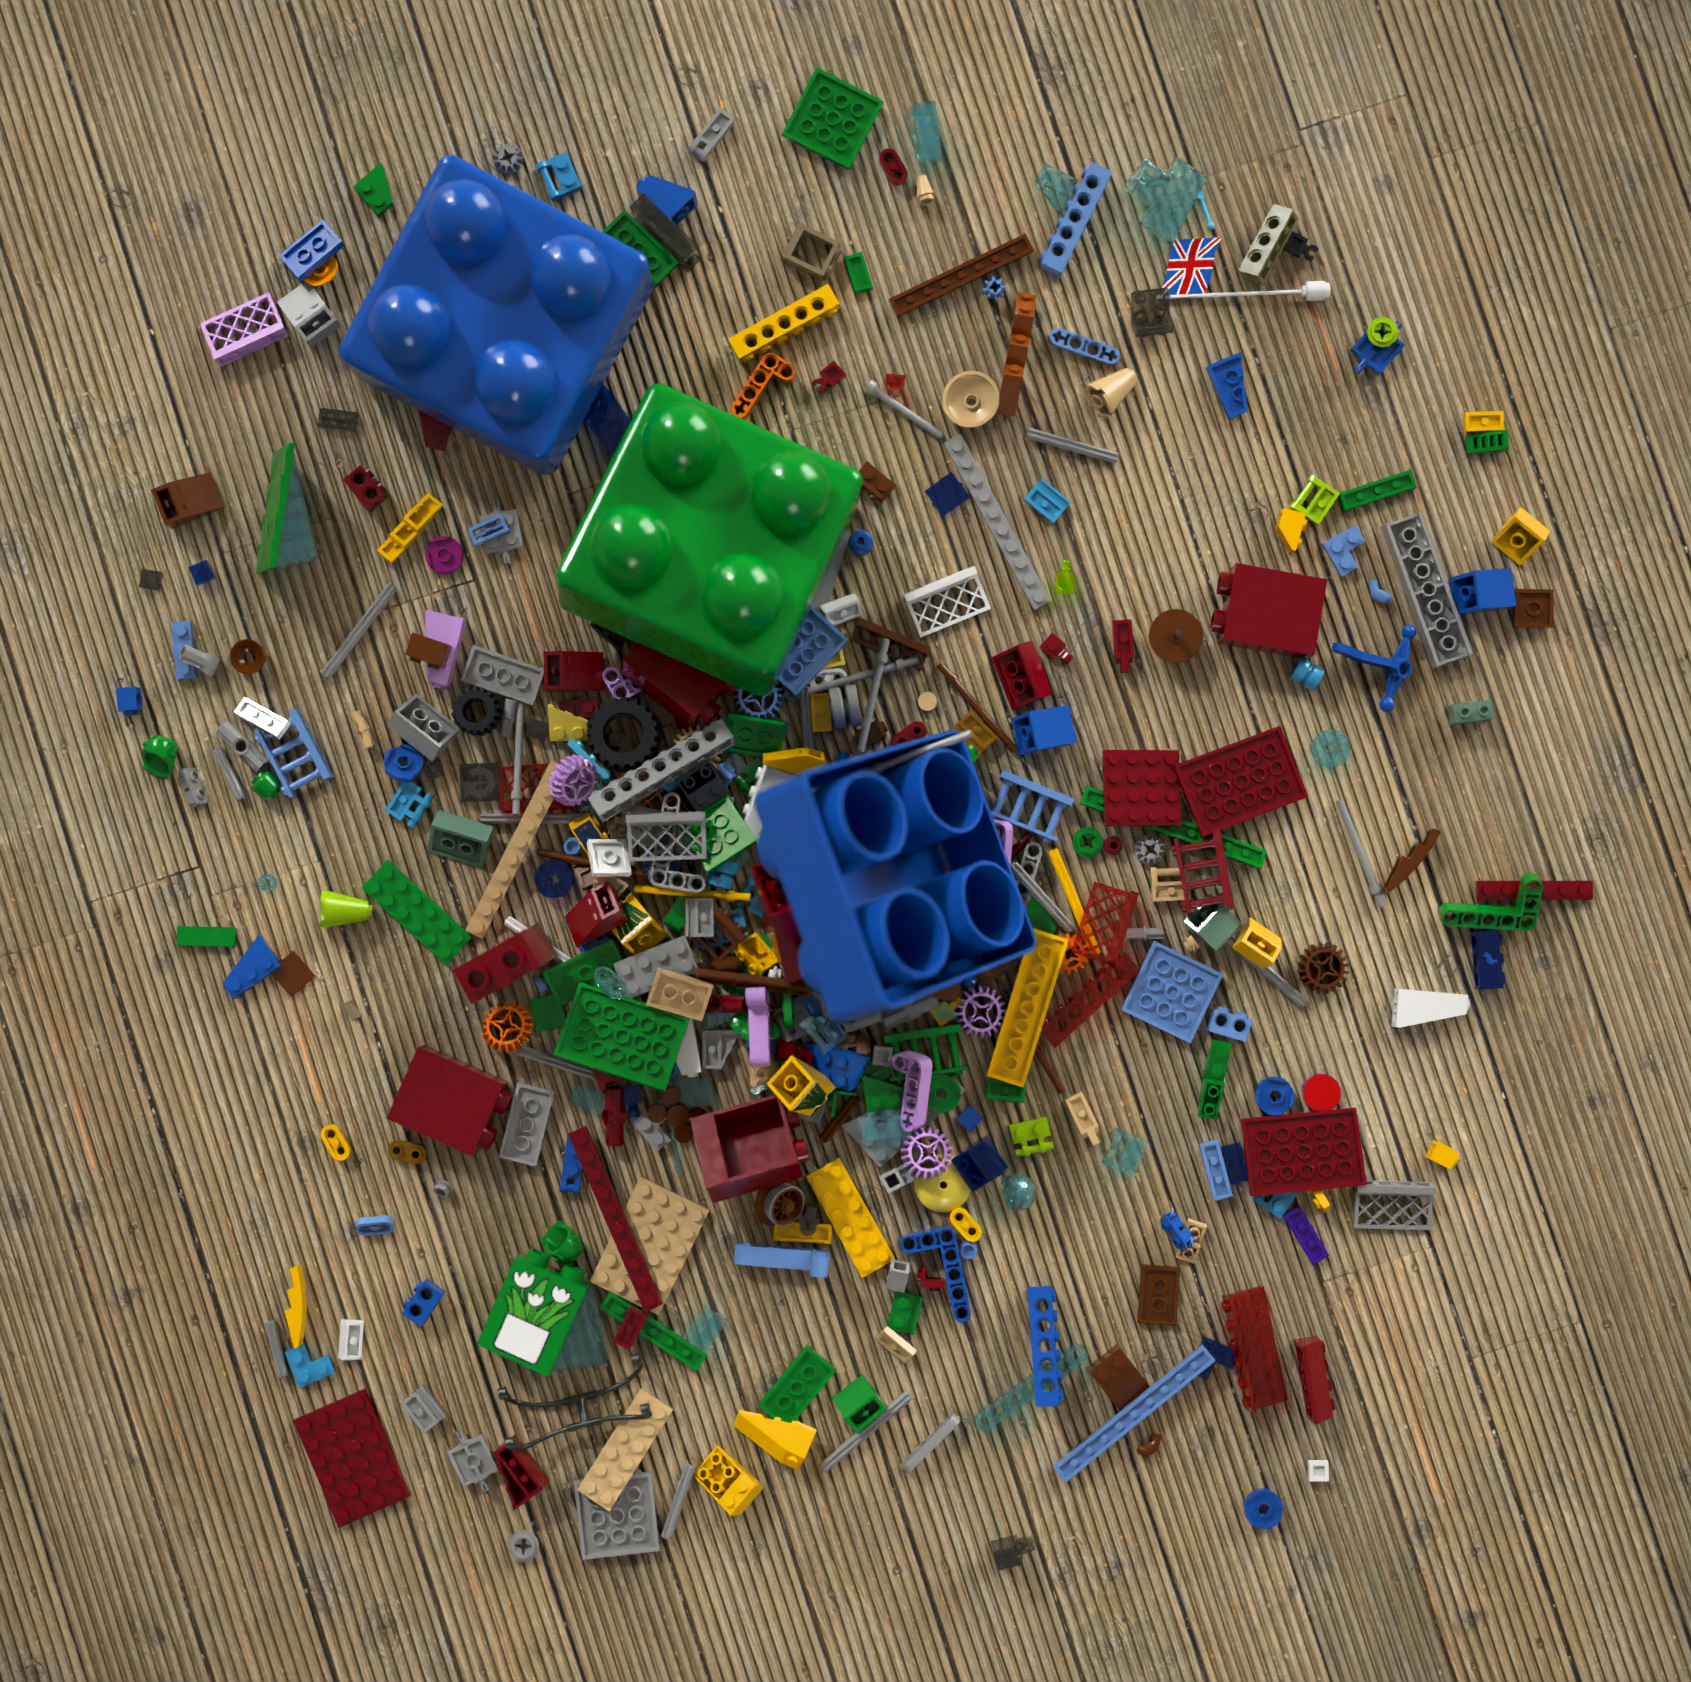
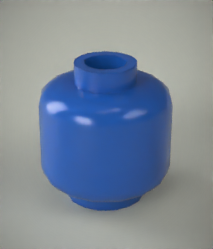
M864 530L853 532L848 541L850 551L856 556L869 554L873 547L872 536Z

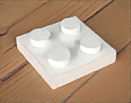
M588 839L587 849L592 877L631 875L632 871L626 839Z

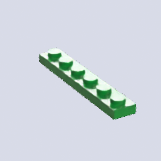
M610 1291L600 1309L622 1323L630 1306H635ZM647 1316L639 1334L697 1371L706 1358L707 1353L651 1316Z

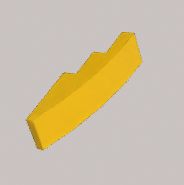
M428 492L403 517V521L377 549V554L392 565L426 528L443 507V504Z
M302 1264L290 1268L294 1286L287 1290L291 1307L284 1311L294 1349L303 1344L306 1327L307 1298Z

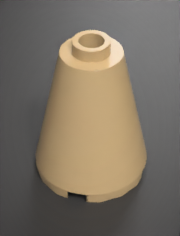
M1125 368L1091 382L1085 386L1087 387L1084 390L1085 399L1091 408L1095 407L1098 410L1096 413L1099 416L1107 418L1136 385L1137 375L1132 369Z

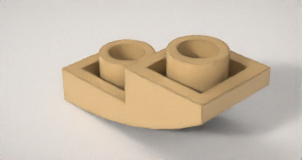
M1188 1218L1185 1228L1193 1236L1195 1244L1191 1247L1187 1246L1182 1253L1177 1249L1175 1257L1194 1264L1201 1248L1200 1243L1207 1229V1224Z

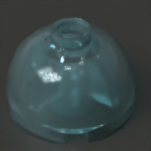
M1012 1173L1002 1177L1001 1184L1005 1186L1002 1194L1010 1210L1015 1209L1014 1213H1018L1029 1208L1035 1200V1192L1037 1191L1035 1182L1022 1173Z

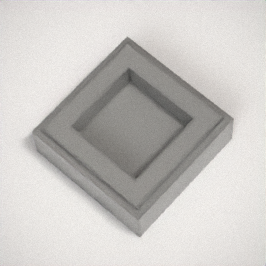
M873 1045L871 1065L891 1067L893 1047Z

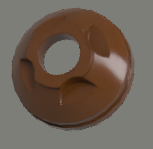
M251 639L240 640L234 644L229 656L232 667L243 674L258 672L263 667L266 657L262 646ZM252 652L256 658L253 663L248 664L245 661V656Z

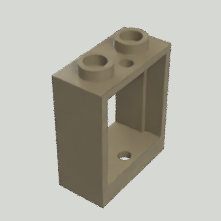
M799 222L782 255V262L824 281L825 277H829L833 267L831 265L833 261H837L841 254L840 242ZM804 234L832 247L821 270L794 257Z

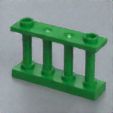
M960 1023L884 1034V1042L889 1043V1046L893 1047V1056L900 1053L899 1045L900 1041L908 1040L911 1051L919 1053V1038L927 1037L930 1043L934 1069L931 1075L952 1073V1076L961 1075L964 1070H967L966 1065L960 1066L956 1036H958L957 1032H961ZM946 1034L949 1040L953 1067L941 1069L937 1039H939L938 1035ZM895 1070V1076H890V1081H894L895 1084L905 1083L906 1074Z

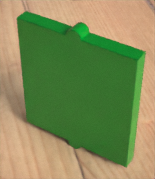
M1032 897L1026 910L1032 928L1053 934L1055 928L1059 925L1038 901Z
M544 994L540 998L529 1000L537 1033L547 1030L554 1031L555 1028L564 1026L566 1020L564 1006L559 1007L553 994L548 996Z

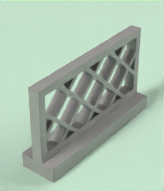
M706 811L627 814L629 862L707 859ZM685 824H690L687 828L683 826ZM693 824H701V833L697 837L688 831ZM657 825L664 830L658 839L649 832L653 826ZM673 825H679L684 830L678 838L668 831ZM632 826H640L645 833L637 839L632 834ZM685 832L694 839L688 847L679 841ZM666 833L675 840L668 848L659 841ZM646 834L655 840L649 849L640 842ZM676 842L685 849L681 855L677 856L670 851ZM697 842L702 846V855H694L689 848ZM657 843L666 850L661 856H655L650 851ZM637 844L646 851L641 857H633V848Z
M1366 1180L1367 1185L1354 1186V1228L1431 1230L1433 1195H1435L1436 1189L1431 1182ZM1360 1195H1369L1372 1200L1363 1207L1360 1203ZM1382 1195H1387L1391 1200L1382 1207L1377 1200ZM1401 1196H1407L1410 1201L1401 1207L1396 1201ZM1421 1196H1427V1204L1421 1208L1415 1201ZM1373 1203H1376L1381 1209L1372 1216L1367 1209ZM1395 1203L1400 1210L1391 1216L1386 1209ZM1414 1203L1419 1211L1410 1217L1405 1210ZM1364 1211L1371 1217L1366 1223H1358L1359 1216ZM1383 1212L1390 1218L1384 1224L1376 1220ZM1404 1213L1409 1219L1404 1224H1398L1395 1219ZM1423 1213L1426 1216V1225L1417 1224L1414 1220Z

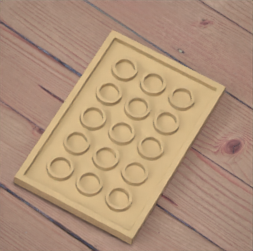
M640 1176L624 1209V1213L663 1302V1305L649 1311L659 1315L710 1209ZM611 1236L589 1282L642 1307Z

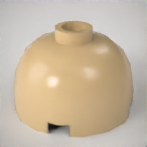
M771 1053V1066L750 1067V1084L753 1088H770L767 1085L768 1081L781 1068L780 1063L777 1062L778 1059L775 1058L773 1053Z

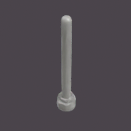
M873 380L869 382L863 393L869 397H878L939 439L944 437L942 431L882 392L878 383Z

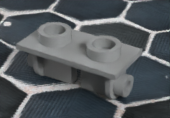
M185 768L178 772V779L182 788H189L190 790L185 793L189 806L191 805L192 808L200 806L199 804L209 803L196 768Z

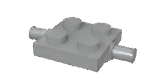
M500 499L493 500L494 512L489 515L479 516L480 523L502 513L510 532L484 543L485 552L487 555L502 554L504 565L512 564L510 552L515 549L524 548L518 510L504 511L501 508ZM501 520L489 524L481 528V530L483 531L498 523H501ZM501 527V528H499V529H497V530H494V531H492V532H490V533L484 535L483 538L486 537V536H488V535H490V534H493V533H495V532H497V531H499V530H501V529H504V527Z
M463 1429L456 1431L455 1434L460 1443L448 1450L447 1454L462 1486L465 1487L471 1483L479 1482L483 1493L490 1490L491 1488L486 1478L498 1471L499 1468L484 1435L481 1434L467 1439Z

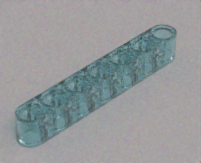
M1075 1343L1060 1353L1061 1361L1067 1362V1366L1061 1369L1062 1378L1087 1360L1088 1354L1082 1344ZM1077 1349L1083 1351L1082 1356L1079 1358L1073 1357V1353ZM1051 1361L1042 1366L1045 1372L1051 1371L1053 1367ZM1033 1373L975 1414L974 1422L979 1431L986 1432L1035 1398V1390H1026L1027 1384H1034ZM1050 1380L1046 1381L1043 1384L1044 1390L1052 1386L1053 1382ZM1017 1394L1020 1396L1019 1401L1011 1402L1010 1397ZM996 1406H1003L1004 1411L997 1414L994 1412ZM987 1417L988 1422L985 1425H981L978 1423L979 1418Z

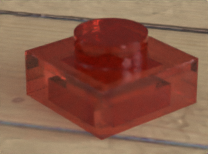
M886 374L885 386H889L890 389L904 387L905 375Z

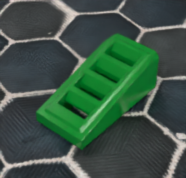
M1508 431L1467 434V454L1505 452L1509 449ZM1481 438H1484L1485 448H1482ZM1490 438L1493 439V447H1490ZM1473 439H1476V440H1477V448H1476V449H1474Z

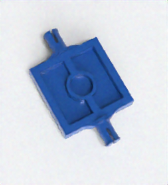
M1401 323L1397 326L1398 330L1402 327ZM1383 326L1379 332H1376L1381 335V339H1383L1385 334H1388L1384 332ZM1365 333L1350 350L1361 361L1353 370L1355 372L1358 370L1357 374H1360L1365 367H1368L1379 375L1405 345L1396 338L1390 346L1383 348L1373 346V343L1368 340L1367 333Z

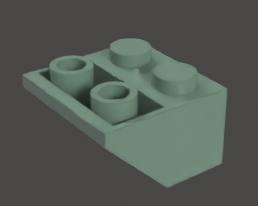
M1209 894L1206 898H1210V897H1214V896H1212L1211 894ZM1222 904L1198 907L1192 912V917H1187L1184 921L1188 930L1215 952L1243 925Z

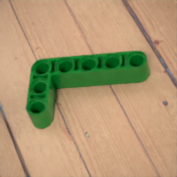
M1529 872L1521 878L1516 907L1444 903L1438 908V914L1447 926L1530 931L1537 923L1543 884L1536 874ZM1531 882H1535L1534 885L1528 886ZM1532 899L1530 903L1525 904L1526 901ZM1452 912L1450 916L1445 917L1447 913ZM1471 913L1468 918H1464L1466 914ZM1486 915H1490L1489 918L1483 919ZM1509 916L1507 920H1503L1504 917Z

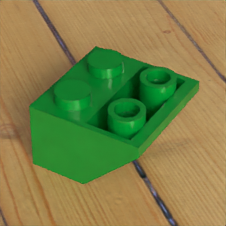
M863 1374L832 1398L844 1419L856 1434L887 1409L886 1403Z

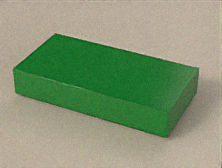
M859 252L844 257L855 295L873 290L863 253Z

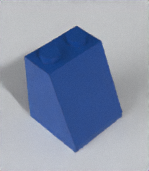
M648 175L646 178L643 177L637 183L636 191L639 201L671 232L698 206L696 193L691 189L652 175Z
M1511 568L1476 570L1450 578L1452 597L1459 615L1502 610L1516 606Z
M1069 705L1031 711L1011 718L1019 755L1062 747L1077 742Z

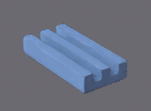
M502 513L467 529L475 547L510 532ZM498 520H501V523H498V524H496V525H494V526H492V527H490V528H488V529H485V530H483V531H481V532H479V533H477V534H474V533H473L474 531H476V530H478V529H481V528H483V527H485V526H487V525H489V524H492V523H494V522H496V521H498ZM504 527V529H501L493 534H490L480 540H476L481 536H484L494 530Z

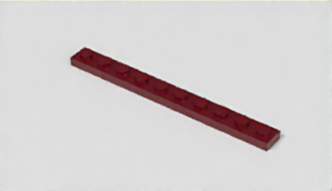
M587 1125L568 1133L644 1312L663 1305Z

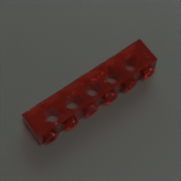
M1126 953L1115 954L1110 959L1111 964L1107 967L1102 966L1096 972L1097 976L1093 980L1088 979L1082 985L1083 989L1079 993L1075 991L1068 997L1069 1002L1065 1006L1061 1004L1053 1011L1055 1015L1051 1019L1047 1017L1044 1020L1041 1034L1054 1048L1063 1042L1140 971ZM1115 967H1118L1121 971V975L1118 978H1113L1111 975V971ZM1101 980H1104L1107 984L1104 991H1099L1097 988V984ZM1087 993H1090L1093 997L1090 1004L1083 1002V996ZM1072 1006H1076L1079 1011L1075 1017L1069 1015V1009ZM1058 1019L1064 1021V1027L1061 1030H1057L1054 1026Z

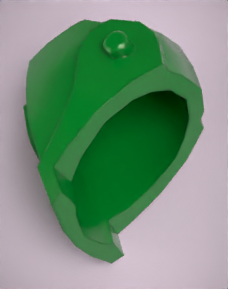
M154 735L152 738H149L148 742L144 741L142 744L145 746L141 752L144 762L143 769L156 776L169 779L174 768L178 744L167 737Z
M558 1220L540 1240L546 1252L555 1258L554 1261L556 1263L560 1261L563 1264H571L584 1249L580 1236L561 1220Z

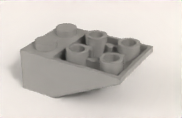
M307 282L302 283L277 302L310 348L342 326L313 286H310Z

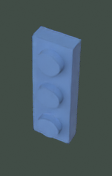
M192 621L171 622L176 679L197 678V668L178 659L179 653L185 644L195 648Z
M1218 1139L1200 1143L1199 1148L1213 1200L1232 1197L1233 1194Z

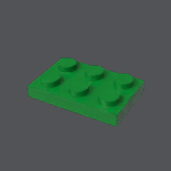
M729 713L727 727L733 735L736 744L725 751L762 757L763 753L782 751L786 722Z

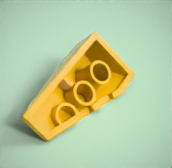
M739 1410L733 1422L734 1427L776 1460L795 1470H799L816 1433V1429L798 1421L792 1420V1423L781 1421V1418L775 1417L773 1420L764 1418L762 1414Z

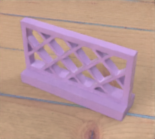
M269 292L200 323L212 351L211 354L220 367L290 336ZM269 300L270 305L267 311L259 308L262 302ZM244 310H253L250 319L242 316ZM257 312L265 314L262 323L254 320ZM269 316L276 317L278 323L271 326L266 324ZM227 318H236L233 326L225 324ZM240 320L248 322L245 330L237 328ZM252 323L260 326L258 332L254 334L249 332ZM211 325L218 326L215 334L209 333L207 327ZM223 328L230 330L227 338L219 336ZM235 332L243 334L239 341L232 340ZM217 340L224 341L223 348L216 351L215 345Z

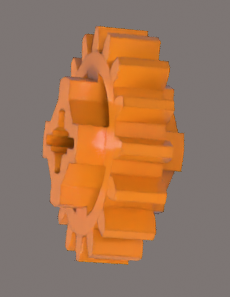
M1069 933L1065 934V938L1069 939L1066 951L1070 948V952L1076 957L1072 956L1066 959V955H1064L1060 973H1063L1064 970H1066L1068 975L1071 974V970L1078 973V967L1084 968L1082 962H1088V959L1084 958L1085 955L1089 954V952L1084 950L1088 945H1082L1083 938L1077 940L1076 934H1073L1072 938H1070ZM1076 944L1080 948L1081 955L1076 952ZM1073 960L1078 961L1075 965L1067 967L1069 962Z

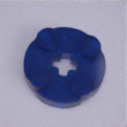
M550 860L538 867L534 881L542 895L548 898H559L565 896L571 890L574 878L572 870L566 863L559 860ZM555 873L557 874L559 882H555V884L552 885L549 877L554 876Z

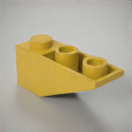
M807 747L768 752L762 755V764L797 775L822 767L825 762L824 752Z

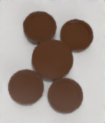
M667 1087L665 1092H661V1100L668 1108L665 1109L659 1103L652 1104L647 1110V1117L653 1123L662 1122L666 1118L671 1126L676 1127L674 1130L676 1140L680 1143L689 1142L693 1137V1129L686 1122L689 1120L691 1123L690 1118L707 1113L702 1107H694L688 1111L685 1105L678 1103L680 1100L678 1089Z

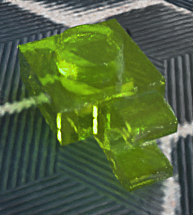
M1063 560L1061 563V574H1055L1054 593L1074 594L1075 575L1070 574V561Z

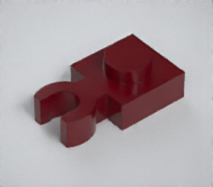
M833 360L819 372L822 378L815 379L812 382V387L821 384L822 388L818 391L821 395L825 392L827 385L833 388L846 377V373Z

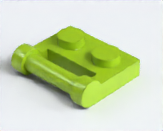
M1310 475L1307 480L1308 483L1289 508L1306 514L1305 518L1318 526L1340 493L1317 477ZM1314 486L1318 487L1319 490L1306 509L1302 507Z

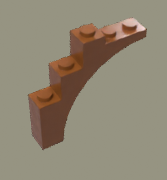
M1017 292L997 414L1013 417L1016 414L1035 314L1036 295H1032L1029 292Z

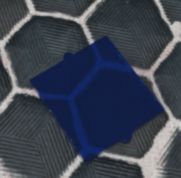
M952 472L924 491L931 500L932 506L937 508L942 517L970 498L962 487L963 484L959 483Z

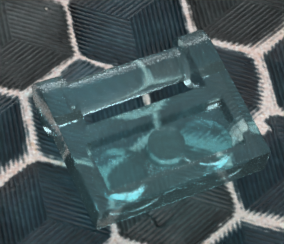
M822 1009L799 1024L802 1030L805 1029L821 1049L822 1055H825L848 1038V1035L838 1023L831 1018L824 1017ZM810 1024H813L817 1028L821 1035L826 1039L828 1044L824 1042V1040L819 1036V1034Z
M1115 1128L1114 1138L1106 1157L1103 1158L1101 1163L1134 1177L1148 1141ZM1122 1137L1127 1138L1118 1163L1113 1162Z

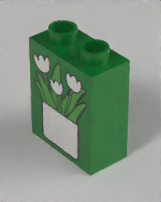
M529 1248L527 1255L520 1253L514 1258L476 1345L548 1377L555 1368L591 1284L583 1281L586 1275L585 1271L569 1264H565L562 1271L548 1265L551 1259L548 1254Z

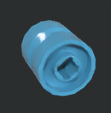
M1300 657L1294 665L1289 679L1297 683L1303 682L1304 687L1314 691L1325 669L1317 665L1311 666L1310 661Z
M728 861L709 874L707 883L731 890L734 881L732 875L736 874L738 864Z

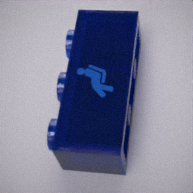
M1499 930L1471 932L1475 989L1503 988V984H1505V974L1502 972L1504 956L1500 950L1502 935L1499 934Z

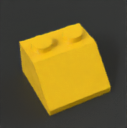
M1520 507L1493 537L1491 543L1520 566L1546 540L1550 530Z

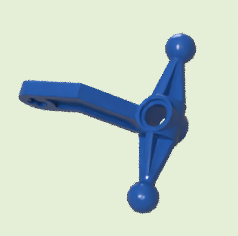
M1410 624L1402 628L1401 634L1403 639L1391 659L1365 653L1337 642L1333 643L1331 651L1355 662L1384 669L1387 676L1386 696L1379 703V707L1383 712L1393 710V697L1402 681L1412 671L1409 661L1410 641L1416 636L1417 630Z

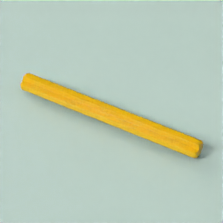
M1057 848L1050 850L1048 854L1085 943L1088 945L1090 955H1098L1101 953L1060 852Z

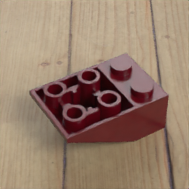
M543 651L544 690L546 692L604 691L603 652Z
M609 881L591 889L565 916L576 947L628 921L618 893Z

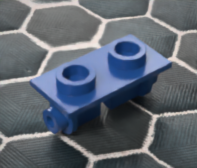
M1171 1211L1167 1215L1165 1213L1160 1219L1162 1229L1166 1233L1168 1232L1172 1238L1173 1245L1181 1253L1184 1252L1187 1246L1191 1247L1195 1244L1194 1238L1187 1228L1180 1231L1179 1228L1184 1223L1177 1213Z

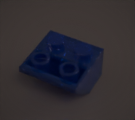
M987 1135L972 1143L951 1159L971 1192L1004 1174L1008 1168Z

